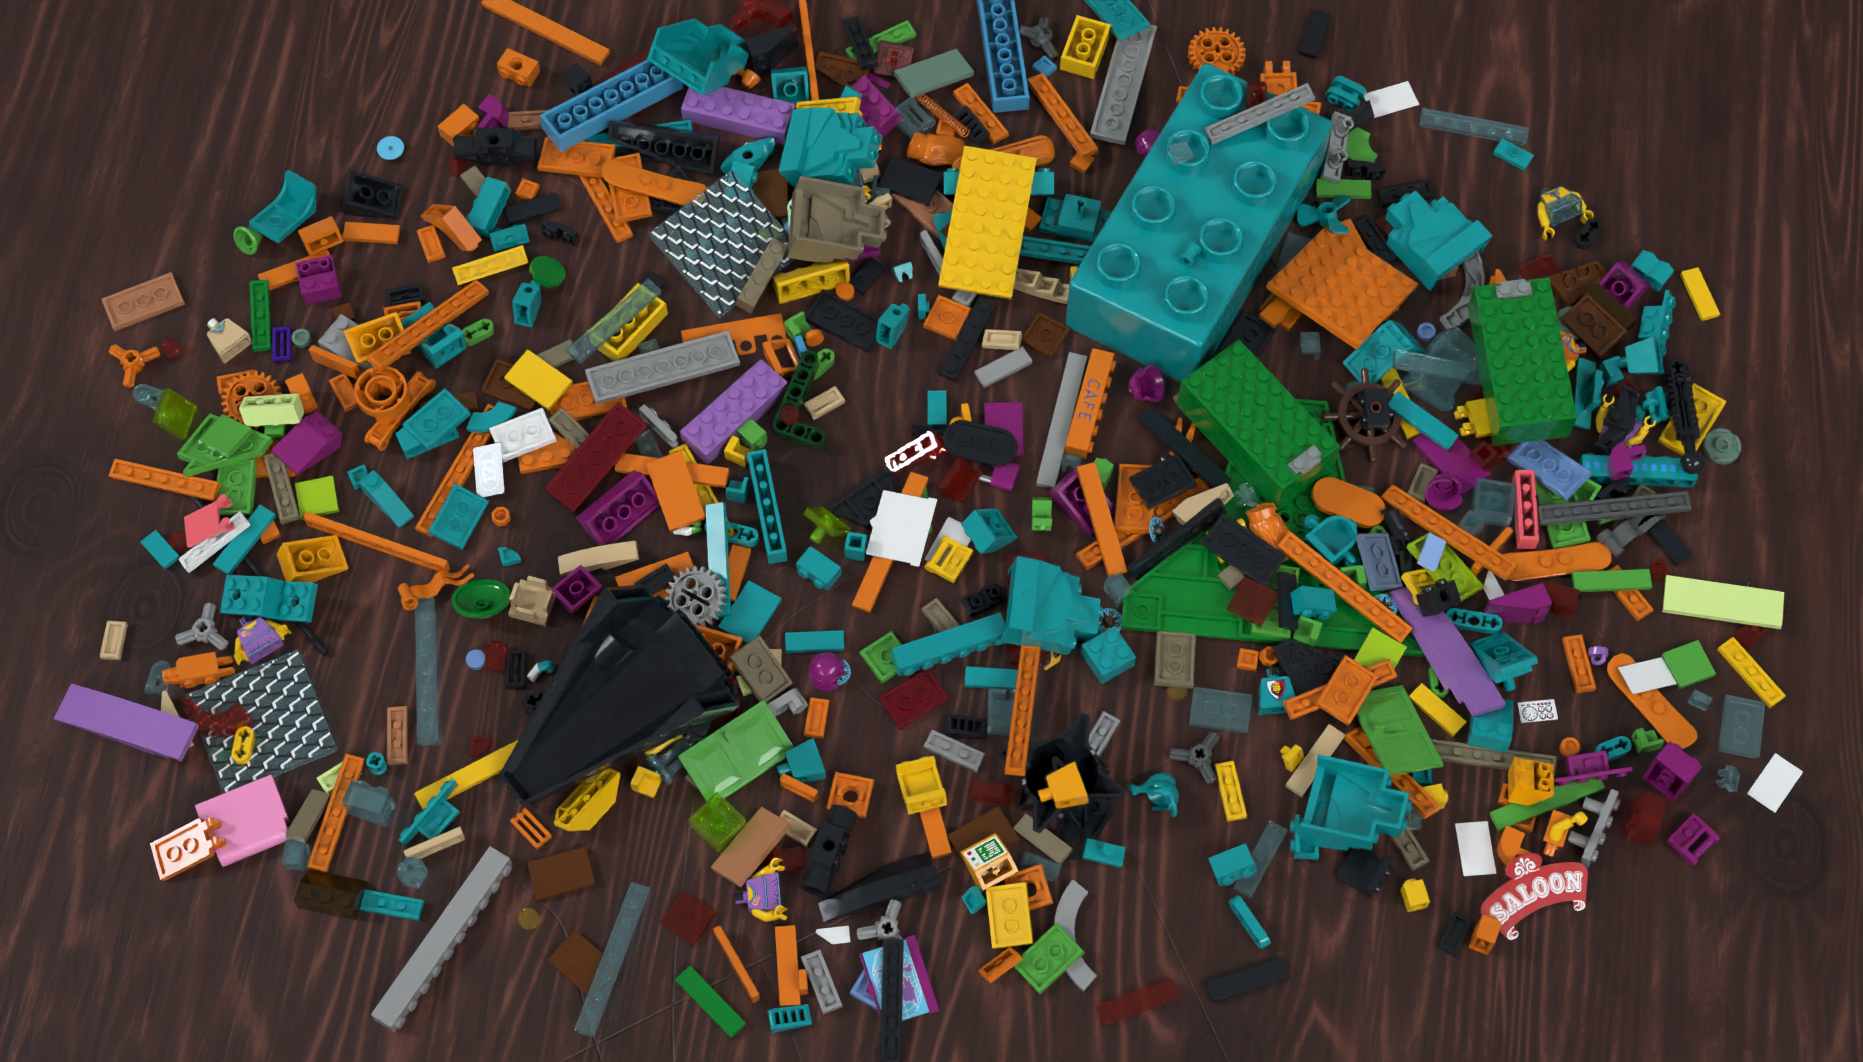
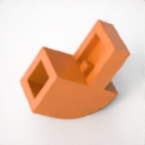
M1508 825L1503 830L1497 846L1498 855L1505 865L1520 855L1532 853L1520 848L1525 833Z

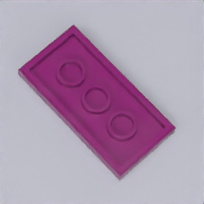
M1422 433L1412 440V444L1440 474H1457L1463 485L1460 494L1462 497L1491 475V472L1458 437L1448 451Z

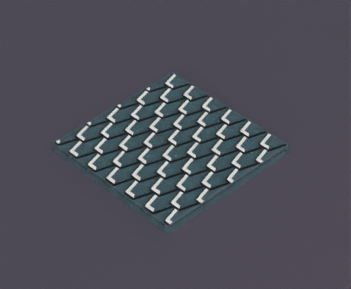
M733 169L648 233L652 241L719 319L736 306L738 296L772 237L787 246L789 242L787 231ZM788 249L773 276L795 260L787 258Z
M298 649L186 694L223 794L268 775L275 777L338 751ZM247 726L253 730L255 742L250 761L240 765L232 757V748L236 731L240 727ZM245 733V736H241L244 740L243 743H245L246 737H250L248 733ZM243 748L241 754H237L239 758H241L242 755H246L243 751Z

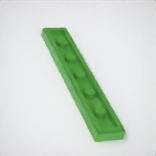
M1589 777V782L1583 783L1570 780V785L1555 786L1552 798L1529 806L1512 803L1490 812L1489 815L1499 832L1504 830L1506 825L1512 827L1535 816L1537 817L1605 789L1602 780H1596V777Z

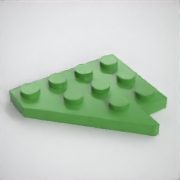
M209 414L179 450L177 456L179 459L189 462L183 470L184 476L189 477L262 456L273 443V440L270 436L252 430L253 433L230 458H227L200 445L198 441L219 418L216 415Z

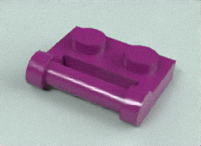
M1693 813L1666 842L1684 857L1689 865L1695 866L1703 853L1713 843L1716 844L1720 840V836ZM1704 833L1707 839L1691 853L1688 848Z

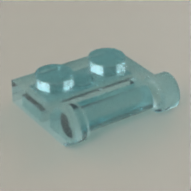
M914 97L908 98L895 107L904 117L897 126L910 139H912L915 132L922 133L926 129L932 128L936 123V120L933 117H929L917 104ZM908 108H912L924 122L921 123Z

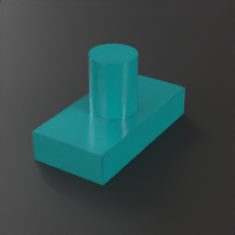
M1087 838L1084 843L1082 859L1121 868L1126 847Z

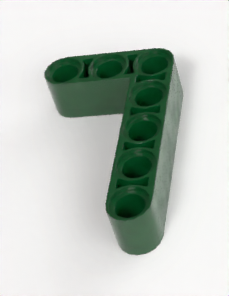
M807 350L799 360L774 419L773 427L777 437L815 451H820L826 446L824 432L816 427L796 421L819 368L817 353L813 350ZM808 359H814V360H815V361H814L813 363H811V364L806 363V361H807ZM802 375L808 376L805 380H800L799 377ZM794 392H800V393H801V394H800L799 396H797V397L792 396V394H793ZM788 408L794 409L792 413L785 412ZM780 425L787 426L784 430L778 429ZM798 431L804 432L802 436L795 435ZM815 437L822 438L820 442L813 441Z

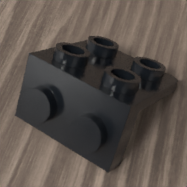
M1353 848L1338 871L1337 879L1370 899L1373 893L1378 894L1384 883L1381 882L1383 877L1386 876L1388 878L1394 867L1391 866L1393 858L1386 855L1384 860H1381L1363 848Z

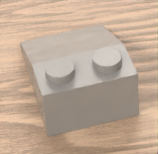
M341 314L318 341L320 348L357 363L343 331L358 326V324ZM370 362L357 364L361 374L367 369L374 367Z

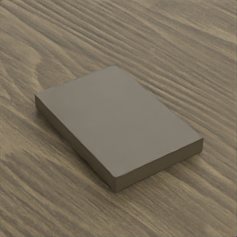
M1157 632L1154 685L1181 688L1194 687L1195 634Z
M760 635L728 657L759 702L765 700L766 703L793 684Z

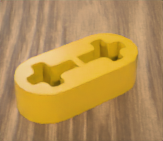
M247 726L240 727L236 731L232 748V757L240 765L250 761L255 742V734ZM245 733H248L250 737H246L245 743H243L244 740L241 736H245ZM243 748V751L246 755H242V757L239 758L237 754H241Z

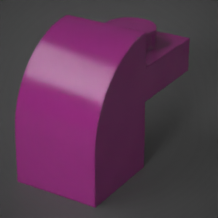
M488 94L478 107L485 117L477 127L499 128V126L506 128L509 122L507 109L496 97Z
M1621 442L1613 448L1607 460V470L1611 481L1630 477L1634 469L1632 461L1643 459L1647 451L1644 444L1638 446L1633 444L1626 448L1624 442Z

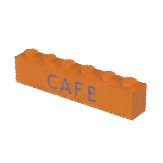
M1092 348L1066 440L1064 454L1086 459L1088 452L1092 453L1094 442H1091L1092 436L1096 437L1099 426L1096 425V422L1101 420L1103 409H1100L1101 404L1106 403L1108 393H1105L1106 387L1110 388L1112 377H1109L1111 371L1114 372L1117 362L1114 361V353Z

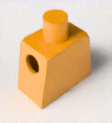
M1075 762L1046 777L1048 788L1038 791L1041 802L1053 799L1058 809L1089 803L1088 795Z

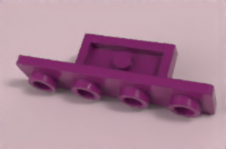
M1606 751L1567 756L1566 763L1569 777L1556 778L1554 783H1557L1558 786L1570 785V780H1576L1577 783L1589 782V777H1596V780L1608 779L1609 774H1615V777L1627 776V772L1633 771L1632 767L1610 770Z

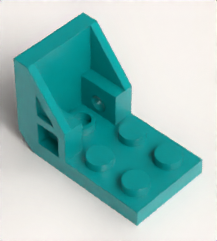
M431 302L401 321L404 330L435 309ZM451 323L446 324L417 345V348L435 369L467 349L464 333L460 328Z
M1389 320L1379 327L1342 363L1360 383H1362V368L1368 369L1369 382L1377 383L1395 365L1401 366L1419 356L1425 349L1401 323Z

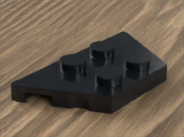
M886 468L828 507L829 511L863 528L870 526V520L877 515L883 490L893 492L890 469Z

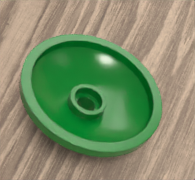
M473 580L461 585L454 591L451 598L452 606L457 613L473 619L488 618L500 613L507 607L510 602V591L505 584L497 580Z

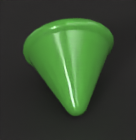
M243 226L237 227L233 233L237 247L248 255H253L257 252L264 236L251 227Z

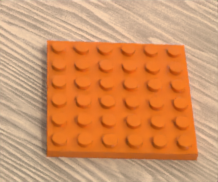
M1327 224L1268 282L1266 288L1357 350L1417 288L1418 283L1345 234L1330 232Z

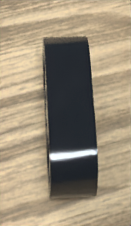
M1589 219L1577 233L1574 240L1575 246L1582 250L1589 248L1600 234L1602 223L1598 219ZM1595 226L1596 228L1593 229L1592 232H1590V228ZM1586 236L1587 240L1581 242L1580 240H1582Z

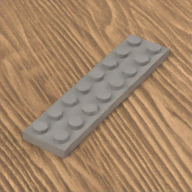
M1150 25V28L1122 41L1116 40L1090 132V138L1125 145L1157 26Z
M725 331L585 369V374L595 404L597 405L740 366V361L730 333Z

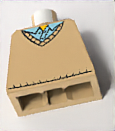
M213 318L207 323V326L211 329L207 332L208 339L224 364L252 344L250 335L228 318L220 323L216 318Z

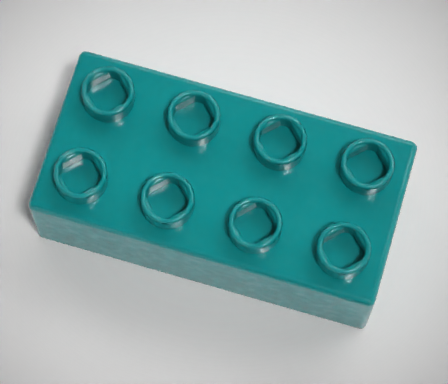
M1203 64L1069 282L1066 326L1146 366L1153 364L1163 374L1179 382L1210 361L1298 211L1299 205L1302 204L1319 175L1332 129L1331 120L1300 106L1212 145L1206 134L1205 127L1270 100L1277 95L1213 65ZM1187 242H1194L1202 249V252L1196 256L1195 263L1191 267L1184 266L1178 260L1179 255L1185 251Z

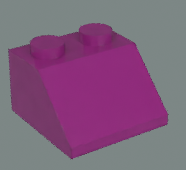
M1625 261L1617 262L1599 283L1625 309H1628L1638 301L1651 286Z
M580 565L551 590L568 612L574 613L602 590L603 586Z

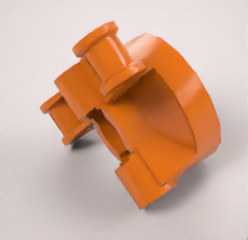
M389 366L382 371L373 367L361 374L355 383V398L359 408L367 415L375 417L377 421L367 432L364 439L365 442L373 444L379 451H384L395 430L402 422L404 423L412 416L415 405L421 398L432 392L436 381L423 376L422 372L418 371L406 383L404 376L397 369ZM381 393L390 396L386 400L377 401Z

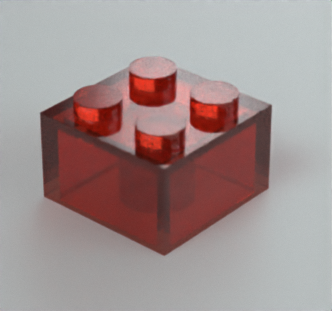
M1646 790L1641 796L1638 795L1636 801L1631 806V819L1628 820L1625 831L1628 832L1626 839L1650 847L1659 834L1668 798Z

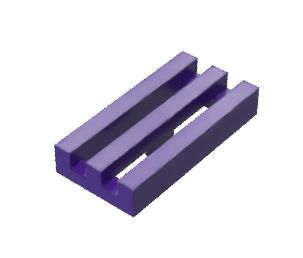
M291 326L272 327L273 363H277V361H280V363H284V361L292 362ZM284 331H287V356H284ZM277 332H280V356H277Z

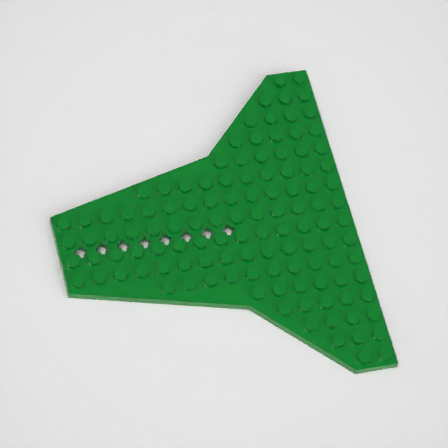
M1296 399L1336 441L1332 420L1324 421L1321 419L1323 413H1330L1328 402ZM1338 453L1334 469L1323 478L1333 477L1346 482L1340 454ZM1229 462L1225 474L1232 479L1229 487L1234 497L1224 505L1227 511L1226 515L1235 521L1242 518L1246 528L1250 531V521L1246 511L1256 507L1257 504L1267 502ZM1315 484L1276 512L1288 519V521L1284 522L1291 533L1302 541L1310 532L1304 528V520L1308 515H1316L1320 523L1331 517V515L1320 511L1315 506L1314 500L1312 501L1311 492ZM1213 525L1180 550L1167 557L1124 591L1121 630L1154 633L1158 631L1195 634L1198 637L1274 644L1287 641L1251 634L1258 584L1244 575L1245 580L1230 591L1220 581L1218 574L1230 565L1227 562L1221 564L1215 554L1200 545L1207 535L1206 532L1210 531ZM1356 541L1351 554L1358 556L1360 565H1363ZM1291 558L1281 564L1300 568L1297 588L1309 586L1329 589ZM1345 560L1340 561L1335 567L1340 570V568L1344 567ZM1366 576L1367 584L1364 589L1373 597L1379 594L1390 596L1389 593L1393 590L1370 591ZM1335 593L1337 612L1325 620L1309 617L1323 623L1315 645L1318 648L1359 651L1372 628L1387 635ZM1397 608L1396 615L1405 622L1403 616ZM1291 631L1290 639H1292V640H1293V636H1294L1295 631ZM1410 631L1401 642V644L1407 647L1403 655L1426 657Z

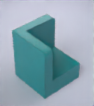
M1619 356L1604 360L1600 365L1599 370L1603 371L1602 379H1604L1605 387L1622 382L1624 379L1618 367L1620 362Z
M744 477L743 482L730 480L729 487H726L725 491L727 500L740 503L746 502L749 490L748 477Z

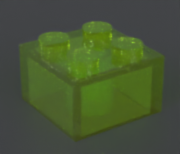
M718 792L688 819L690 826L717 853L746 825L745 818Z

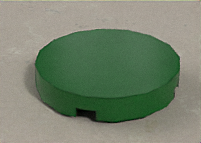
M547 256L534 258L529 266V272L533 275L532 278L540 285L548 288L560 286L566 276L564 267L555 259Z

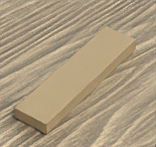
M1329 724L1285 787L1303 797L1314 781L1318 754L1331 757L1345 738V734Z

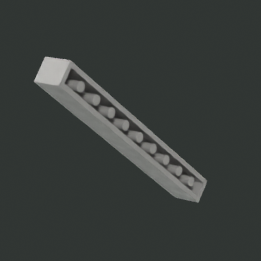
M491 846L487 849L372 1012L371 1016L375 1021L392 1032L403 1026L408 1012H412L415 1009L418 998L421 994L427 992L432 978L439 975L442 969L441 965L445 960L450 959L455 945L462 942L467 928L474 925L479 911L484 910L487 906L488 898L492 893L497 892L501 885L500 881L511 872L512 862L509 857Z

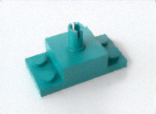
M1070 194L1065 195L1064 201L1047 197L1039 232L1093 243L1112 211L1101 209L1102 201Z
M1504 631L1468 643L1490 679L1496 684L1503 682V689L1505 691L1516 689L1514 677L1531 672L1532 665L1538 664L1535 654Z

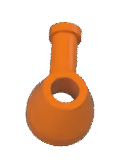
M749 69L737 71V74L742 76L741 84L747 89L753 88L761 80L756 73Z

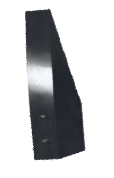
M610 121L608 139L637 150L644 155L654 157L656 160L668 163L675 168L681 167L685 170L713 174L718 156L720 135L664 126Z
M927 852L891 862L819 902L818 905L823 922L826 923L889 905L891 899L900 902L941 890V882L935 863L930 853Z

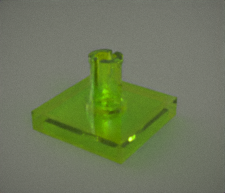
M166 388L163 391L152 422L178 439H186L197 406L170 388Z
M823 506L807 508L804 512L807 518L818 525L810 536L816 543H820L826 533L836 537L847 535L851 528Z

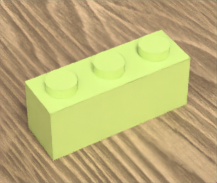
M298 393L244 397L239 407L245 425L255 427L300 423L305 412Z

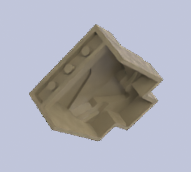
M800 176L792 195L787 258L832 263L835 258L857 260L859 254L863 253L864 246L879 248L881 243L885 242L887 231H884V226H886L888 215H885V207L866 204L867 196L863 187Z

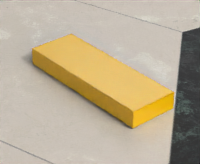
M1699 267L1682 271L1680 276L1701 321L1719 317L1720 312Z
M1422 683L1409 695L1411 702L1452 737L1467 722Z
M1234 761L1214 764L1227 822L1246 819L1247 813Z

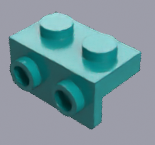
M1295 814L1294 820L1290 821V833L1294 835V840H1290V852H1294V859L1318 860L1319 846L1300 842V823L1303 822L1304 818H1300V815Z

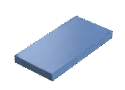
M1544 440L1523 442L1507 457V461L1520 470H1534L1536 481L1566 501L1592 476L1591 471Z

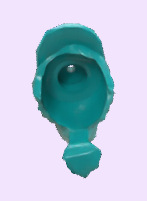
M1155 774L1141 785L1128 784L1129 791L1133 796L1139 793H1147L1148 798L1158 805V807H1152V810L1169 811L1172 818L1177 816L1179 793L1176 788L1175 778L1170 774Z

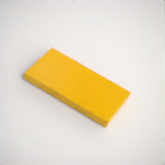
M1693 383L1691 387L1697 423H1699L1700 438L1695 439L1697 451L1727 401ZM1672 417L1657 442L1683 455L1684 446H1682L1681 441L1676 440Z

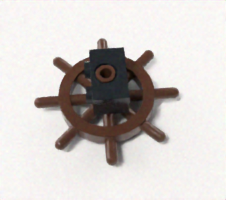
M1362 368V383L1353 386L1348 391L1337 382L1331 383V388L1341 395L1342 398L1339 401L1337 413H1323L1321 419L1324 421L1337 420L1338 426L1345 436L1339 443V451H1343L1350 442L1368 447L1369 459L1374 463L1377 461L1376 446L1382 445L1390 439L1401 448L1407 447V443L1396 434L1402 418L1389 410V401L1394 396L1393 393L1400 386L1401 381L1395 379L1388 388L1380 384L1370 383L1368 369ZM1361 393V395H1359V399H1358V400L1353 397V396H1355V395ZM1348 402L1359 412H1346ZM1359 419L1353 428L1348 423V420ZM1363 427L1364 431H1367V437L1358 434ZM1374 430H1381L1384 434L1375 437Z

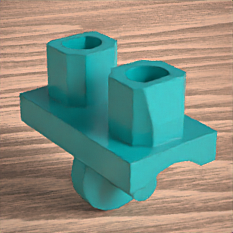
M1657 386L1653 391L1645 394L1646 401L1642 403L1643 409L1649 410L1652 424L1655 420L1658 424L1662 421H1668L1673 417L1672 411L1667 409L1666 406L1669 401L1668 394L1663 393L1662 387Z

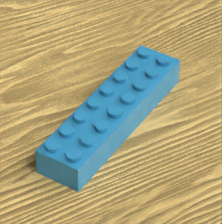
M976 0L993 113L1028 110L1029 92L1014 0Z
M645 60L540 115L541 126L559 151L562 152L610 127V121L620 122L683 89V83L650 61Z

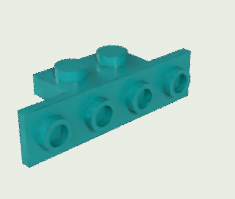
M1665 290L1662 306H1644L1638 334L1639 341L1650 337L1659 339L1662 359L1663 355L1666 354L1665 344L1666 340L1669 339V325L1673 319L1672 310L1676 305L1675 297L1672 296L1669 290Z
M1578 358L1576 367L1574 405L1577 419L1574 426L1589 430L1592 411L1602 403L1601 389L1604 379H1602L1603 371L1596 369V362Z
M453 778L441 786L439 794L436 797L433 796L428 801L427 808L423 812H419L413 820L414 823L402 831L399 841L405 847L418 832H421L429 840L441 835L459 815L460 811L446 801L458 786Z

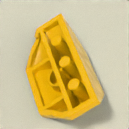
M610 768L582 781L557 808L554 820L555 826L567 831L591 830L616 802L620 773Z

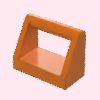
M779 339L763 342V353L769 366L783 379L792 377L800 359L791 340ZM786 346L795 367L782 368L774 351Z

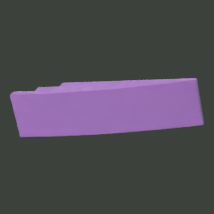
M1407 587L1393 590L1389 593L1405 622L1413 628L1411 630L1412 634L1445 691L1451 690L1459 704L1465 703L1472 717L1501 709L1506 705L1489 675L1444 611L1438 615L1423 617L1419 605L1414 603L1413 595Z
M75 684L70 685L54 717L56 721L153 755L157 754L182 762L199 727L197 723Z

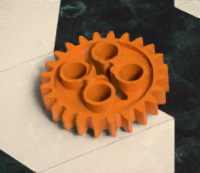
M1215 27L1212 28V31L1206 28L1205 33L1199 31V36L1194 35V39L1190 41V46L1188 47L1189 63L1194 64L1193 70L1200 69L1203 64L1208 63L1234 75L1235 71L1239 72L1240 66L1243 67L1246 48H1243L1244 42H1240V37L1234 38L1235 32L1228 34L1229 29L1223 32L1222 27L1219 28V31H1216Z
M257 370L254 371L253 375L249 371H247L246 376L239 373V379L233 377L234 383L227 382L230 388H224L223 391L227 395L221 396L224 401L221 405L225 408L223 410L225 415L245 425L239 410L244 397L282 394L281 387L277 386L278 382L273 380L271 375L266 377L265 372H262L260 376ZM259 388H265L262 392H257ZM246 391L244 395L238 396L239 392Z

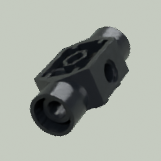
M476 127L471 135H455L454 157L455 160L475 161L478 165L485 167L516 166L518 162H536L537 138L522 137L513 128Z
M832 805L827 818L820 826L801 884V888L812 895L827 897L835 874L839 872L841 854L845 855L847 851V840L858 816L850 808Z

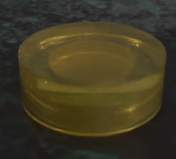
M1168 686L1167 694L1170 699L1180 701L1185 698L1187 688Z
M525 908L520 911L518 922L524 929H533L539 922V916L534 909Z

